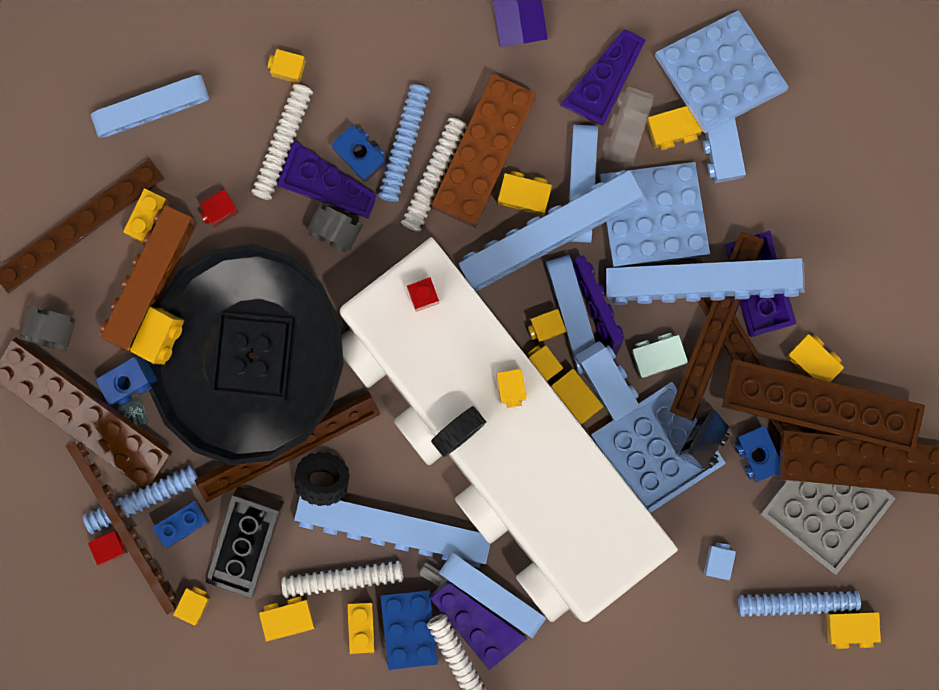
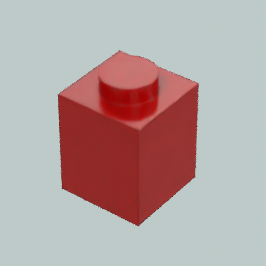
M224 189L199 204L202 208V211L199 212L206 225L211 223L214 228L239 213Z
M431 277L407 285L415 312L439 304Z
M117 531L110 532L88 542L97 565L105 564L128 553Z

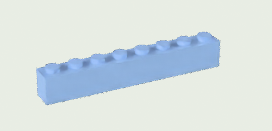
M622 170L612 176L613 180L594 185L591 188V192L585 195L581 193L572 197L569 200V204L563 207L561 205L553 207L545 217L531 219L527 222V226L521 230L516 228L505 234L506 238L499 242L493 240L484 246V250L478 253L474 251L463 257L464 261L458 264L468 283L477 292L647 200L634 174L630 170L628 172Z
M802 258L606 268L607 298L615 305H626L628 301L649 304L652 303V300L660 299L664 303L676 302V299L686 298V301L695 302L700 301L702 297H710L711 300H724L725 296H735V299H748L750 295H759L760 298H772L774 294L796 297L799 296V293H805L804 262Z
M300 496L294 521L300 522L299 527L313 530L314 525L324 527L323 532L337 535L338 531L347 532V538L361 541V537L364 536L371 538L370 543L385 546V542L395 543L394 548L403 551H409V547L419 549L418 554L432 557L433 552L443 554V560H448L450 555L454 553L461 559H465L471 566L480 568L481 563L486 564L490 544L479 532L344 501H339L336 504L333 503L330 506H318L309 504L306 500L301 499Z

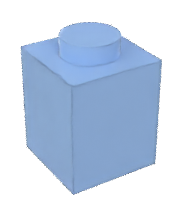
M716 542L715 547L709 546L703 575L730 580L736 551L730 550L731 545Z

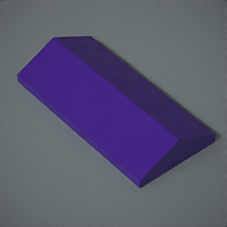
M493 0L500 47L548 39L542 0Z
M771 231L753 235L765 241L757 261L779 259ZM737 241L725 244L729 260ZM774 294L772 298H760L759 295H750V298L741 300L750 337L797 324L790 298L784 296V294Z

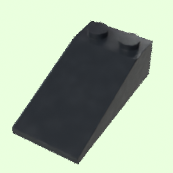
M713 409L702 413L678 457L703 471L707 467L712 468L718 458V455L715 453L719 445L724 447L730 436L727 433L729 429L728 424Z
M240 486L237 487L232 495L205 583L249 598L253 597L284 501Z

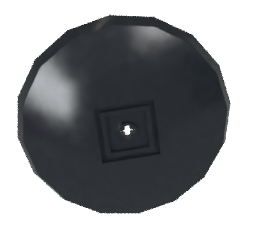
M255 244L214 249L181 269L156 302V308L164 309L184 320V323L182 325V333L175 340L172 347V355L165 362V365L152 364L148 361L158 380L151 384L152 389L149 390V393L164 425L193 452L229 465L271 461L306 441L332 407L344 366L340 319L322 282L291 255ZM255 351L258 354V358L253 360L249 355Z

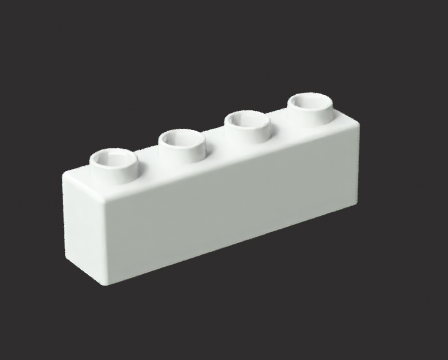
M432 237L342 305L340 314L349 328L348 331L341 335L344 360L367 388L374 385L385 375L410 405L407 410L394 419V423L427 465H432L442 457L430 441L460 414L474 406L487 421L471 438L449 454L453 462L471 483L469 487L455 497V501L489 544L508 531L533 563L520 572L516 579L550 622H554L568 610L580 621H590L678 551V548ZM431 277L439 304L415 312L407 285ZM522 369L527 399L522 401V406L507 408V404H501L496 374Z

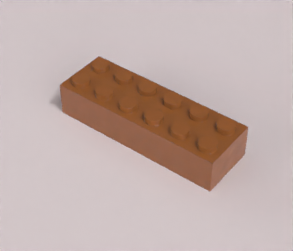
M495 74L491 75L433 200L432 209L473 228L477 227L536 99V93Z
M166 205L163 210L159 209L153 221L156 225L152 232H147L143 240L145 247L141 254L137 253L132 263V266L135 268L131 276L127 275L121 286L124 290L120 298L116 297L112 303L111 310L113 313L109 320L105 319L100 328L102 333L100 338L132 354L134 353L130 349L149 307H155L156 302L164 293L197 225L192 217Z

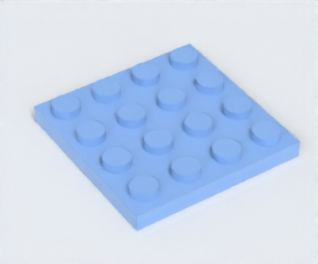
M739 10L657 51L655 54L656 59L704 133L786 92L789 87Z
M691 162L630 170L634 174L647 200L606 221L613 268L709 257L710 251L696 163ZM618 172L600 174V182L607 183L613 180L612 176Z
M673 382L640 402V407L616 422L614 420L590 435L598 448L650 513L726 464L718 451L715 453L718 455V458L713 467H707L704 471L678 457L697 419L695 417L694 421L670 413L678 391Z

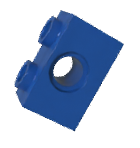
M351 125L331 146L365 183L386 164L383 158L386 154L378 145L373 147L367 141L369 136L361 127L356 129ZM364 147L367 150V154L363 158L355 157L353 153L356 148Z
M140 356L129 359L96 379L108 405L118 404L119 406L132 401L131 396L137 392L141 395L152 389L151 384L158 381L148 361ZM126 377L130 380L129 388L125 384Z
M766 426L736 438L737 443L734 446L739 457L743 456L747 465L744 466L749 480L753 479L756 483L779 473L780 458ZM755 448L763 451L764 457L761 462H756L752 458V451Z
M194 501L152 528L164 548H169L207 525L210 521L199 503Z

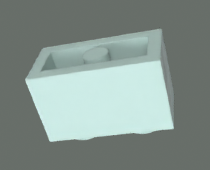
M672 333L659 336L658 342L650 344L649 340L635 344L636 349H633L631 354L640 379L688 363L679 335L673 336Z

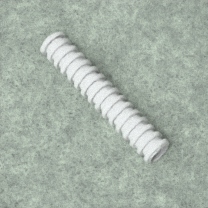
M293 84L292 86L294 90L289 93L291 98L287 99L288 105L284 106L285 112L281 114L283 118L279 119L280 126L276 127L277 133L273 134L275 138L270 142L272 146L268 147L269 154L265 155L267 159L262 162L264 167L260 168L261 174L257 175L258 182L254 183L256 187L251 191L253 195L265 200L272 199L271 193L275 192L274 186L278 184L276 180L280 179L279 172L283 171L282 165L286 163L284 159L288 158L287 152L291 150L290 144H293V137L297 135L295 131L300 128L298 124L302 123L301 116L305 115L303 111L308 107L306 103L310 102L309 96L313 94L310 88L300 84Z
M453 117L448 119L449 124L445 125L446 131L442 132L443 138H439L438 142L440 144L435 147L437 151L433 152L432 155L434 157L429 160L431 164L430 166L427 165V172L423 173L424 179H421V185L417 186L418 192L413 195L415 199H411L410 203L412 205L407 208L409 212L405 213V220L401 221L402 226L414 232L421 231L420 226L425 223L423 219L427 218L428 215L426 213L431 210L429 206L430 204L432 205L436 191L439 190V184L442 183V178L446 175L445 171L448 170V165L452 162L451 158L454 157L455 150L459 147L457 145L461 142L460 138L464 136V130L468 127L465 122Z
M396 561L395 564L389 562L388 565L381 563V566L373 564V567L366 565V568L358 566V569L351 567V570L343 568V571L336 569L335 572L328 570V573L321 571L320 574L313 572V575L306 573L305 576L298 574L297 577L291 575L290 578L284 576L281 579L282 592L285 598H289V595L296 597V594L304 596V593L311 595L312 592L319 594V591L327 593V590L334 592V589L342 591V588L349 590V587L357 589V586L364 588L365 585L372 587V584L379 586L380 583H384L386 585L390 581L393 584L397 580L401 583L403 571L400 561Z
M441 614L432 618L428 622L427 627L431 629V634L435 636V642H439L437 645L442 649V655H446L445 660L449 662V668H453L452 673L456 675L455 679L460 681L459 686L463 688L462 690H486L485 686H482L483 682L478 680L479 675L475 673V668L471 667L472 662L468 660V655L464 654V647H461V642L457 641V634H454V629L450 628L451 623L447 621V616Z

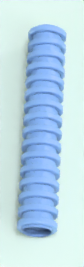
M413 84L409 87L411 92L407 94L409 99L405 100L407 106L403 107L405 112L401 114L403 119L399 121V125H401L400 128H397L399 133L395 135L396 142H393L392 156H389L388 159L390 161V164L386 166L388 171L384 172L386 178L382 179L384 184L380 186L382 191L378 193L381 199L395 203L399 201L397 196L401 194L400 187H403L404 173L408 171L406 166L410 164L408 159L412 157L410 152L414 150L412 145L416 143L414 138L418 136L416 131L420 129L418 124L422 123L420 117L424 115L423 109L426 108L425 102L428 101L427 95L430 94V90L427 87Z
M188 465L187 469L182 468L179 473L175 471L174 475H167L166 479L160 478L158 483L154 481L153 485L149 486L148 484L145 489L141 487L138 492L133 491L130 496L126 494L125 498H118L115 504L116 506L121 505L127 514V518H129L130 514L133 513L135 515L138 510L144 511V507L150 508L151 504L157 505L159 500L163 502L166 497L171 498L172 494L178 495L179 491L184 492L187 487L191 489L193 484L196 485L194 480L199 477L194 467ZM98 507L96 512L92 510L89 515H83L84 524L91 534H95V530L101 531L104 526L108 528L111 523L101 507Z
M839 591L838 594L835 592H831V594H828V592H823V594L816 592L813 595L812 592H809L808 595H805V593H800V595L793 593L790 596L789 593H785V596H782L780 593L777 596H774V594H770V596L762 594V597H759L758 594H755L754 597L751 595H747V597L740 595L738 597V612L741 617H744L745 614H748V616H752V614L767 616L768 613L771 616H775V613L783 615V613H786V615L791 613L798 615V612H801L802 615H805L806 612H809V614L814 612L821 614V611H824L825 614H828L829 611L832 613L837 611L840 613H844V611L851 613L852 610L855 613H859L861 609V597L858 591L853 593L846 591V594Z

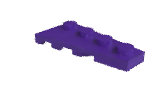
M624 29L567 98L563 100L560 106L598 125L604 126L645 43V39Z
M296 141L293 142L277 186L369 219L377 195L347 177Z
M584 255L575 258L573 263L575 275L583 298L588 297L589 299L587 301L589 315L591 319L597 320L598 331L596 333L599 341L604 340L606 346L609 345L617 356L624 339L623 330L620 325H616L613 308L610 304L607 305L604 299L603 287L600 283L597 284L592 264L590 262L587 263Z
M449 581L429 596L489 670L527 640L523 634L513 629L509 624L495 616L484 606H481Z

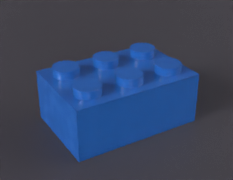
M430 590L381 595L388 670L438 665L435 636L431 634V629L427 627L428 622L433 618L432 604L429 597Z

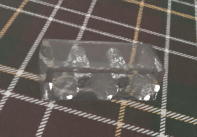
M628 86L625 93L620 91L616 104L620 106L618 115L613 114L609 128L613 129L611 138H605L601 150L606 152L604 159L632 167L655 95Z

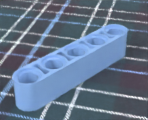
M196 75L91 113L90 116L98 138H104L209 100L210 97L202 75Z
M573 125L569 200L582 193L585 195L591 192V188L595 185L598 126ZM592 230L569 242L591 243Z
M569 255L546 261V267L560 315L567 331L566 335L578 375H581L584 372L574 356L594 345L595 339Z
M454 553L450 555L439 571L440 575L531 638L535 636L546 620V617Z

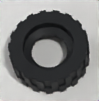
M472 406L450 422L430 442L445 457L471 438L487 421Z
M310 453L308 456H304L301 462L297 464L294 487L297 494L301 496V499L306 500L309 504L318 506L336 504L340 499L344 498L345 492L347 493L350 477L349 468L343 460L331 453ZM318 471L327 472L333 476L334 482L326 487L317 486L311 483L310 475Z

